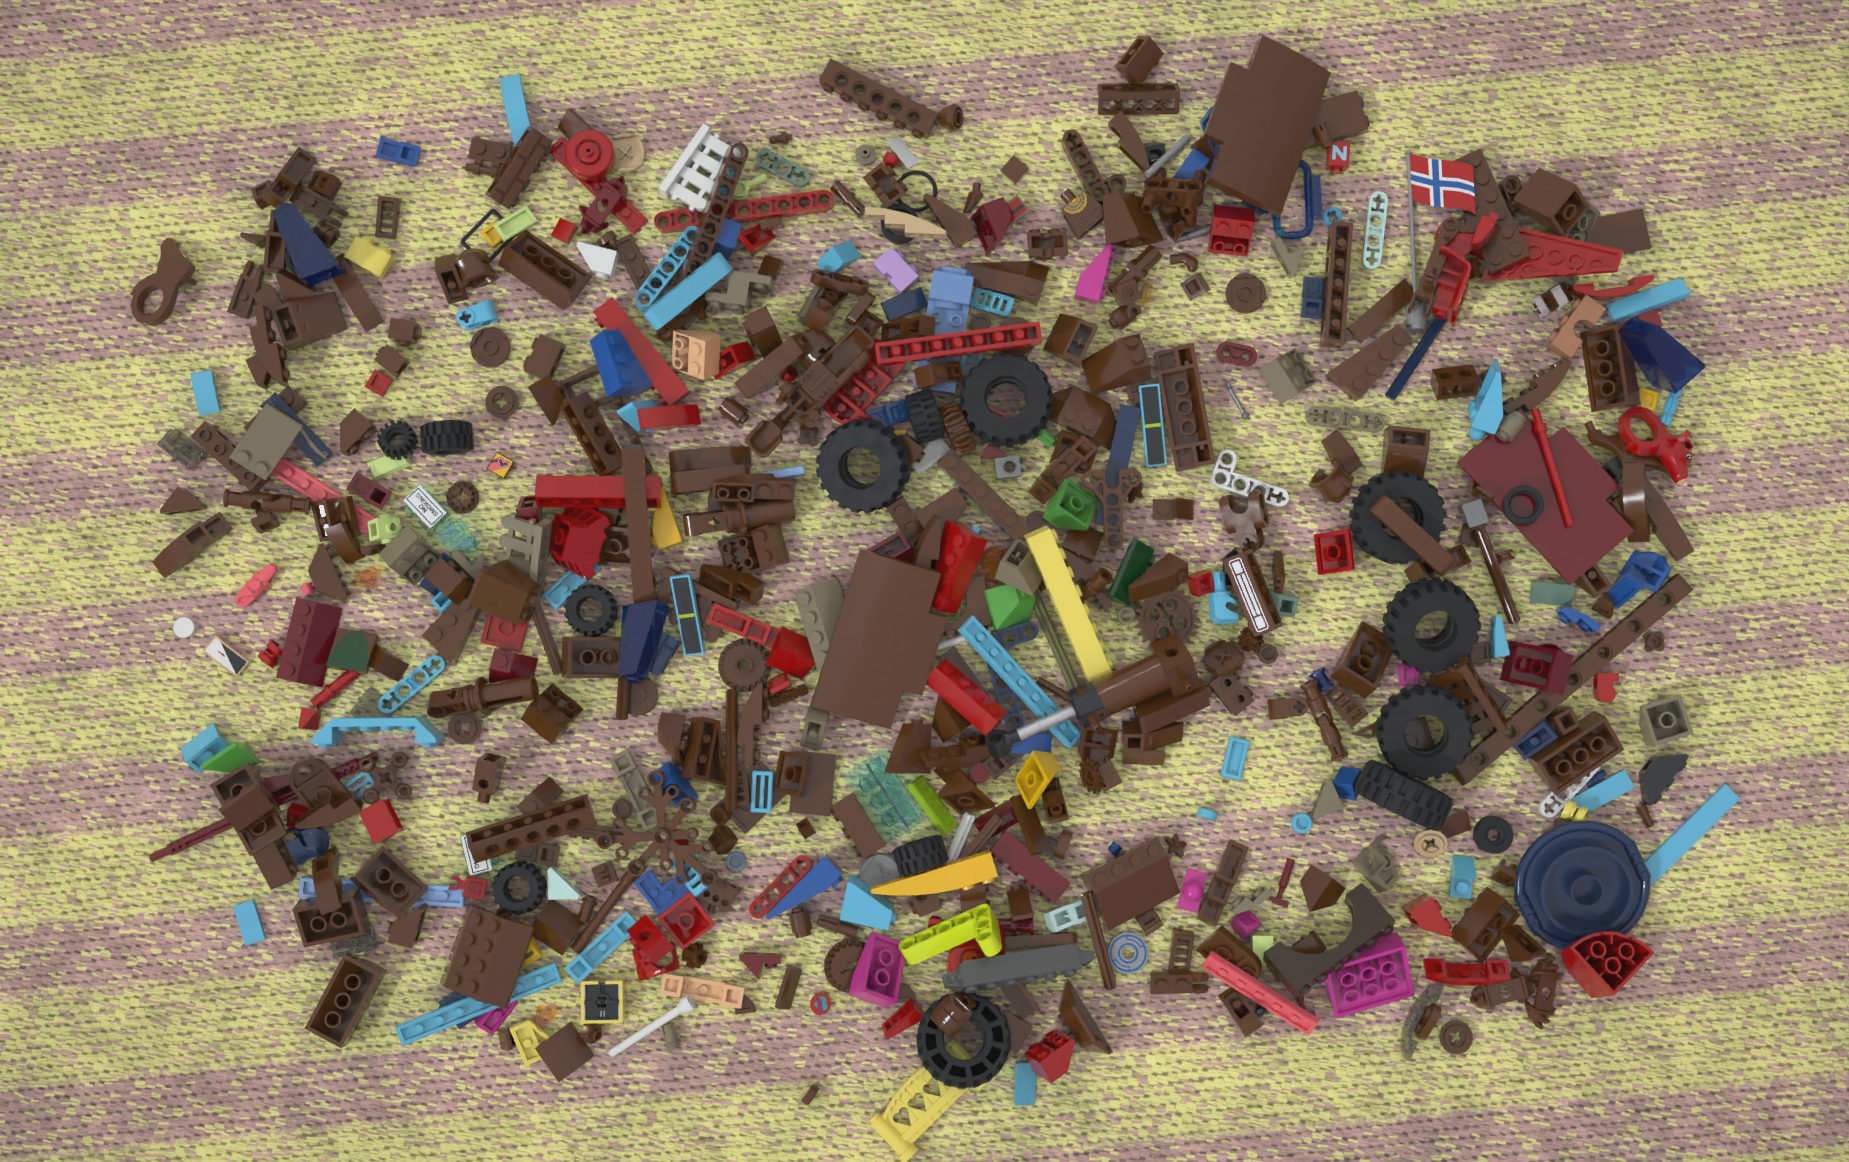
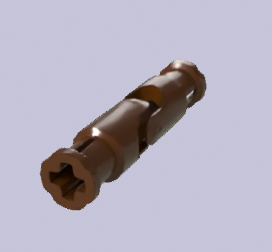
M229 489L224 491V507L231 505L251 510L282 513L303 512L305 515H309L311 510L310 497L304 499L284 494L254 491L233 492Z
M1317 679L1306 681L1300 685V688L1304 690L1311 714L1316 725L1321 729V737L1324 744L1329 748L1331 761L1341 760L1347 757L1349 753L1343 747L1342 737L1338 728L1333 723V716L1326 699L1320 693ZM1322 709L1326 713H1323L1321 716L1317 717L1316 710Z

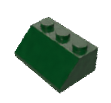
M1135 538L1130 541L1108 591L1107 598L1127 607L1131 605L1128 586L1145 573L1147 566H1152L1156 557L1153 555V548Z

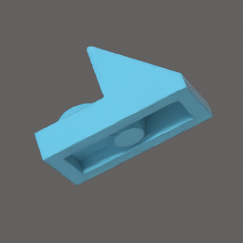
M1452 855L1449 897L1471 899L1472 879H1476L1473 857Z

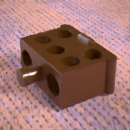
M708 874V879L713 880V875ZM718 877L717 882L706 889L710 892V895H707L704 891L698 898L709 903L707 911L711 913L714 912L716 907L728 912L741 889ZM714 895H718L719 900L715 899ZM724 899L728 900L729 904H725Z

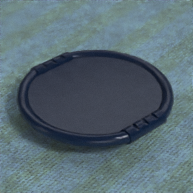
M1572 821L1551 828L1540 835L1528 847L1517 867L1516 875L1518 879L1514 881V899L1530 932H1533L1546 943L1564 949L1576 939L1592 933L1612 931L1627 935L1639 922L1646 909L1650 895L1651 874L1635 841L1625 833L1601 822Z

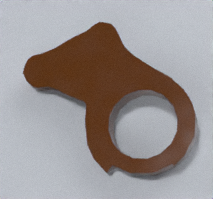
M166 238L161 244V256L156 273L139 281L130 293V295H133L131 301L132 314L136 321L147 326L162 324L169 318L177 300L180 284L188 283L194 286L197 284V281L191 278L195 272V266L179 249L177 242L172 238ZM161 289L163 292L161 306L155 313L145 315L143 306L146 298L151 292Z

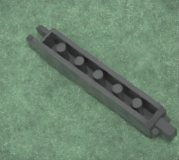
M1071 943L962 961L955 971L944 974L942 981L945 989H958L959 992L966 991L967 994L978 992L982 988L994 990L1000 985L1012 987L1018 985V982L1023 981L1026 984H1031L1041 978L1049 981L1056 979L1059 975H1064V977L1076 975V972L1081 967L1087 966L1094 960V954L1090 950L1078 951L1077 946Z

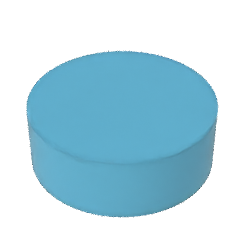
M1202 807L1198 808L1196 814L1198 817L1212 822H1216L1218 817L1216 812Z
M1297 813L1291 819V827L1297 833H1307L1312 827V819L1305 813Z

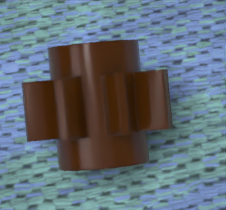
M1247 627L1240 631L1241 634L1237 637L1239 645L1247 652L1251 650L1257 652L1261 648V644L1264 643V640H1262L1263 635L1254 637Z
M691 943L683 949L682 961L687 962L686 967L700 969L701 965L705 964L707 951L702 950V944Z

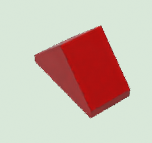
M760 224L738 235L739 242L752 257L776 238L772 231L761 230Z

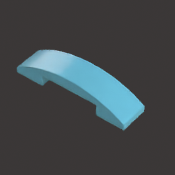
M520 74L500 78L503 101L515 146L528 126L531 127Z
M625 911L609 928L564 968L565 971L579 984L630 936L626 930L635 924L636 921Z

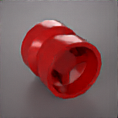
M270 640L267 643V648L258 654V658L271 668H275L278 664V659L282 656L283 649L278 647L279 644Z

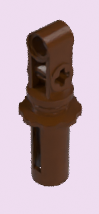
M774 499L748 504L735 502L733 506L726 504L722 506V509L686 513L682 515L685 536H698L704 533L723 530L728 534L739 530L741 536H746L748 528L795 521V507L793 500ZM712 517L717 519V521L714 522V525L709 523V521L713 520Z
M534 675L488 683L484 677H479L475 685L468 684L464 687L433 691L429 697L427 714L433 718H442L468 712L475 713L477 710H480L482 714L488 716L493 707L537 700L539 697L538 683Z

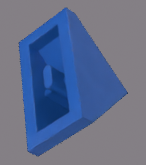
M727 217L724 218L711 255L714 256L721 252L724 258L729 260L735 248L741 222Z

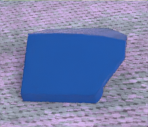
M1633 551L1619 574L1622 575L1628 572L1644 583L1642 589L1657 593L1670 573L1671 568L1666 559L1657 553Z

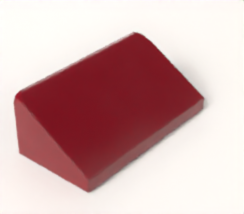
M1008 800L974 820V824L980 832L994 814L1000 816L1003 819V823L992 837L1018 823L1013 807Z

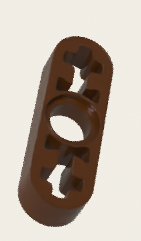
M814 269L810 278V282L814 285L858 296H863L869 289V283L863 279L821 269Z

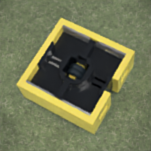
M583 979L581 981V1024L623 1023L625 1021V979H607L605 983H601V979Z

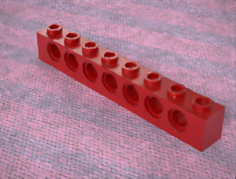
M1037 321L875 343L877 367L1041 345L1042 336L1040 322Z

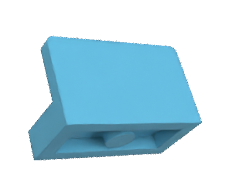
M212 723L185 744L181 750L185 762L200 773L204 769H201L199 765L231 744L219 734L217 726Z

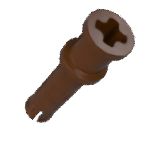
M1103 567L1098 569L1097 574L1093 578L1086 580L1085 586L1080 589L1083 595L1080 597L1082 604L1093 594H1099L1106 584L1113 582V577L1107 569Z

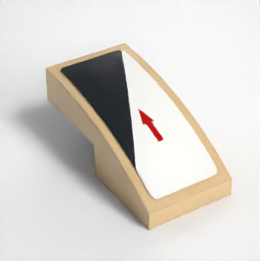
M216 634L203 649L205 654L235 677H238L250 662L248 658Z

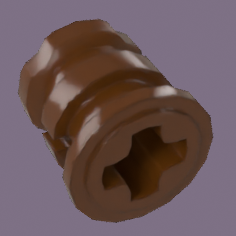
M324 220L319 221L312 229V235L318 236V239L320 238V241L325 242V246L327 245L328 247H331L340 236V232L338 230L334 231V228L327 225Z

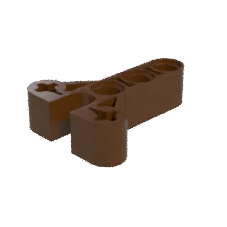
M1136 469L1117 470L1118 485L1115 489H1109L1106 486L1105 470H1090L1084 473L1081 478L1083 487L1090 489L1102 503L1103 542L1109 550L1119 549L1123 544L1122 502L1131 489L1137 487L1142 481V475ZM1131 473H1133L1134 477H1137L1133 484L1127 479H1121L1129 477ZM1091 474L1093 478L1101 480L1093 482L1091 486L1085 479ZM1109 494H1114L1117 497L1116 505L1112 506L1107 503L1106 499ZM1111 514L1118 518V523L1115 526H1111L1107 522V518ZM1111 535H1115L1119 539V543L1115 547L1110 546L1108 543V538Z

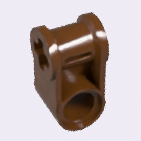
M1509 175L1500 181L1498 187L1511 215L1514 216L1520 209L1514 206L1516 204L1513 199L1523 186L1517 176ZM1506 182L1512 184V191L1507 189Z
M1303 698L1267 700L1269 720L1302 716L1308 710V703ZM1296 701H1299V704H1303V708L1300 709L1299 713L1296 709H1293Z

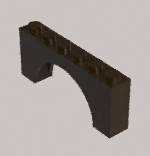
M1363 883L1352 889L1345 896V904L1350 910L1353 925L1349 935L1337 947L1324 953L1304 954L1288 948L1279 941L1264 952V962L1295 999L1300 995L1305 996L1312 989L1311 987L1316 983L1322 984L1327 980L1330 973L1340 971L1348 960H1355L1366 947L1367 949L1372 948L1380 937H1387L1393 932L1395 919Z

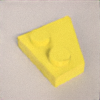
M531 1019L510 1026V1032L525 1066L541 1060L542 1058L535 1047L551 1036Z

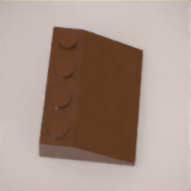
M1152 837L1080 874L1088 892L1093 894L1096 908L1108 931L1180 893L1168 857L1158 837Z

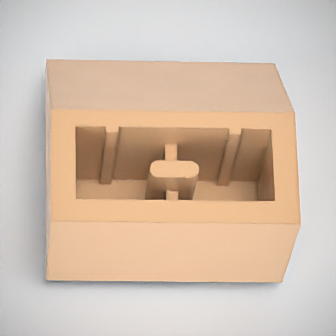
M674 330L672 369L702 380L719 374L721 335L706 330Z

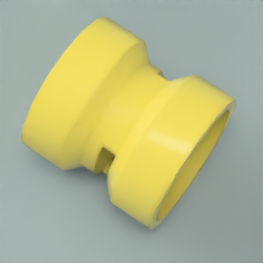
M1569 800L1562 811L1561 818L1566 821H1585L1589 809L1584 806L1579 807L1576 802Z

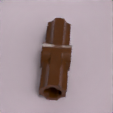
M1150 244L1136 259H1132L1123 268L1122 273L1109 284L1107 289L1113 294L1112 286L1130 279H1135L1136 284H1138L1162 258L1160 251Z

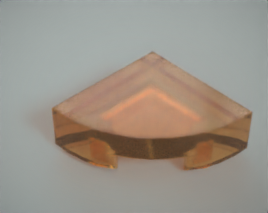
M369 568L363 570L355 577L353 584L374 589L379 569Z
M538 1005L535 1023L538 1026L549 1023L555 1018L559 1008Z

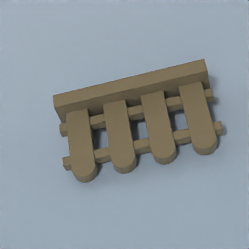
M512 512L510 515L508 514L501 518L502 526L509 530L508 533L499 537V543L506 547V552H502L497 556V562L507 559L542 587L539 594L542 597L545 587L552 521L544 519L536 523L534 518L528 521L517 517L518 513ZM515 531L526 534L527 539L515 536ZM513 550L525 553V558L513 555Z

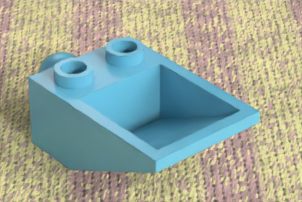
M1496 358L1493 359L1475 400H1471L1467 411H1469L1468 418H1470L1472 426L1469 429V435L1473 440L1483 439L1486 432L1495 435L1503 418L1501 370L1499 361Z

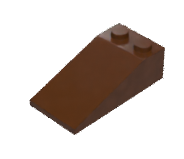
M245 763L210 784L221 806H223L222 803L228 798H235L239 795L241 789L249 784H256L267 788L256 767L249 763ZM278 811L246 834L238 832L234 827L249 856H253L288 834Z

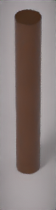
M1039 676L1036 684L1069 702L1066 691Z

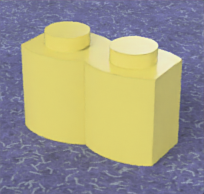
M356 236L344 257L351 263L383 279L394 261V258L390 255L392 252L383 246H380V248L374 246V241L365 236L362 238Z

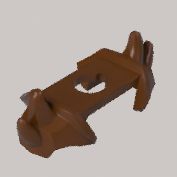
M706 292L693 301L685 318L676 319L674 317L660 329L656 330L655 338L663 342L673 340V331L679 330L698 312L699 320L707 319L705 312L708 306L705 300Z
M1553 956L1537 960L1536 966L1529 974L1530 977L1538 976L1535 1001L1533 1005L1528 1001L1524 1002L1528 1014L1527 1019L1532 1021L1541 1030L1543 1029L1542 1023H1550L1548 1017L1553 1016L1556 1008L1553 1007L1557 980H1561V976L1557 972L1559 966L1552 963L1555 960ZM1548 987L1550 990L1549 996L1543 1000L1542 989Z
M1514 967L1510 971V977H1514V979L1491 985H1478L1471 991L1470 1002L1479 1008L1490 1009L1491 1011L1495 1010V1005L1514 1000L1524 1003L1534 993L1538 980L1531 979L1529 975L1521 974ZM1502 986L1512 988L1513 992L1508 998H1503L1500 995L1499 991Z

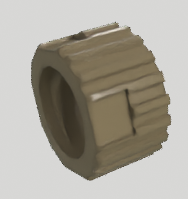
M1123 607L1117 613L1118 621L1123 625H1129L1134 622L1133 617H1136V613L1130 607ZM1124 611H1128L1131 614V618L1127 621L1122 618Z

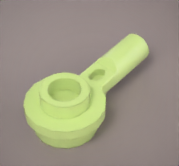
M763 173L748 182L745 180L738 181L732 198L737 201L745 200L749 196L750 189L768 180L766 174Z

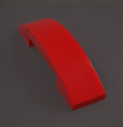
M1654 275L1633 277L1628 280V286L1594 290L1593 283L1573 285L1568 290L1570 294L1580 298L1588 295L1593 300L1616 299L1641 289L1654 279Z
M1423 958L1425 978L1442 984L1476 986L1499 983L1511 978L1507 959H1486L1485 964L1445 963V959Z

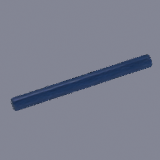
M1435 317L1386 392L1385 396L1388 399L1394 401L1446 323L1447 317L1446 319Z

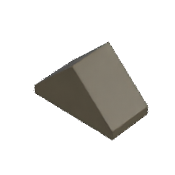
M1325 778L1310 813V817L1315 819L1343 808L1332 780Z

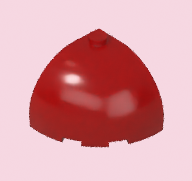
M1609 931L1592 933L1576 939L1562 950L1561 957L1566 969L1591 998L1614 996L1655 952L1635 937Z

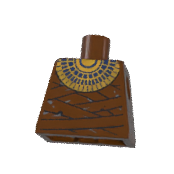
M1067 189L1061 194L1060 197L1067 204L1062 208L1061 213L1077 240L1104 219L1103 206L1087 192L1083 191L1076 197L1070 189Z

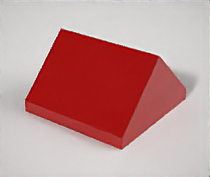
M1350 529L1314 534L1318 575L1355 570Z
M781 626L765 664L803 680L815 664L808 638Z

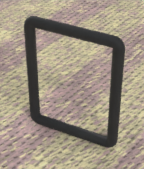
M491 209L461 239V244L466 249H471V247L468 246L465 243V241L481 226V224L492 213L495 216H497L500 220L503 219V217L495 209ZM517 234L511 237L510 239L506 240L489 257L490 260L492 261L504 249V247L508 245L517 236Z

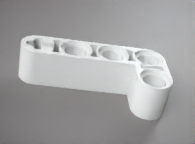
M1223 450L1218 454L1215 460L1216 464H1214L1210 476L1212 487L1248 499V494L1255 487H1260L1263 490L1266 506L1281 508L1287 504L1289 495L1286 490L1234 473L1233 470L1237 457L1232 450ZM1222 455H1228L1231 458L1229 465H1225L1222 462ZM1216 474L1224 476V484H1218L1215 481ZM1235 481L1243 482L1244 489L1242 491L1235 488ZM1278 494H1280V498L1283 499V501H1280L1278 503L1276 502L1277 499L1274 497H1269L1268 500H1266L1268 495L1276 496Z

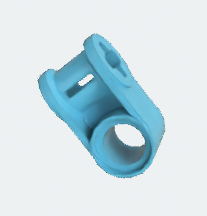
M492 300L481 301L476 305L463 308L456 315L457 322L465 330L490 325V322L496 323L499 320ZM466 316L470 317L468 323L465 322Z

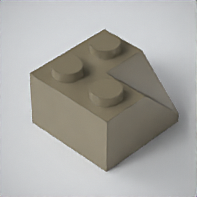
M1681 694L1668 695L1640 706L1639 727L1646 746H1656L1694 734Z

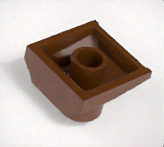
M627 523L624 525L608 526L603 530L607 538L602 544L599 554L601 561L598 562V565L631 567Z

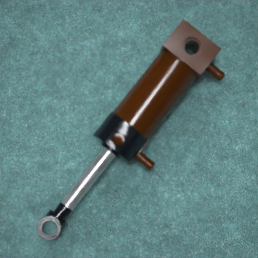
M1177 633L1150 644L1152 655L1093 681L1085 682L1067 690L1069 706L1008 733L999 729L988 732L985 736V742L990 755L995 759L1004 758L1009 754L1010 749L1013 748L1012 744L1073 717H1076L1083 729L1092 725L1095 731H1100L1102 728L1099 723L1100 721L1169 690L1173 697L1176 698L1201 686L1193 657Z

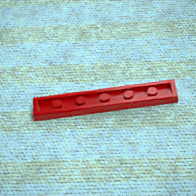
M561 137L552 146L549 153L589 192L597 197L602 190L597 184L598 180L586 181L573 174L565 158V149L568 142ZM605 178L600 179V181L608 182ZM606 198L605 200H600V202L608 209L609 200ZM627 199L624 205L619 201L611 213L635 235L648 222V219Z

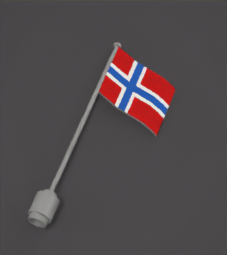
M1407 150L1404 155L1407 158L1414 293L1417 290L1413 202L1437 208L1460 209L1475 215L1476 209L1474 170L1472 165L1459 161L1429 159L1413 155L1412 151ZM1416 301L1411 314L1407 313L1408 306L1405 307L1406 326L1409 327L1410 332L1424 331L1427 325V319H1424L1426 305Z

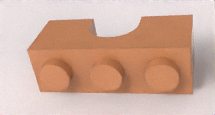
M1588 295L1582 298L1577 297L1570 306L1572 308L1570 314H1565L1558 323L1561 325L1557 331L1553 330L1547 338L1549 343L1546 347L1565 361L1572 358L1583 342L1575 335L1574 325L1581 323L1591 328L1606 310L1605 307Z

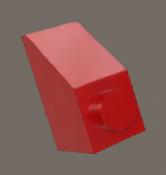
M748 341L730 345L720 352L719 374L714 376L715 380L740 370L756 360Z

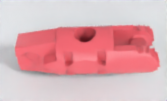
M271 563L267 564L260 572L256 571L235 598L236 603L245 608L258 598L264 589L271 584L270 580L278 572V566Z

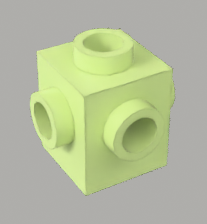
M391 514L379 515V518L367 522L370 542L381 541L382 545H388L402 531L400 518L391 517Z

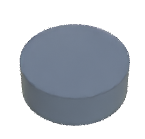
M733 851L726 857V865L731 871L738 872L746 866L747 859L741 851Z

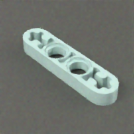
M1381 191L1374 192L1368 200L1361 259L1363 267L1367 270L1376 269L1380 265L1382 258L1388 197ZM1379 196L1383 203L1379 205L1378 211L1372 212L1371 209H1376V202L1373 200ZM1372 216L1380 218L1381 224L1379 226L1371 224L1370 219ZM1369 236H1376L1379 240L1378 245H1370L1368 242ZM1367 249L1378 250V252L1375 251L1373 253V259L1376 262L1372 265H1369V261H1366L1371 255V251H1367Z

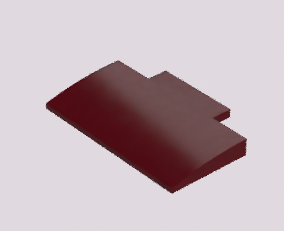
M1519 409L1517 412L1522 414L1526 421L1524 422V427L1512 441L1507 440L1505 442L1499 439L1496 433L1495 435L1489 434L1462 457L1457 464L1477 486L1482 487L1495 496L1492 502L1503 514V500L1512 488L1528 485L1539 491L1544 500V510L1541 516L1528 525L1512 524L1568 585H1571L1634 530L1606 501L1620 486L1563 426L1548 439L1575 524L1574 526L1566 527L1538 434H1535L1533 427L1535 423L1522 409ZM1521 493L1513 497L1510 507L1516 516L1528 517L1534 512L1536 503L1530 495Z

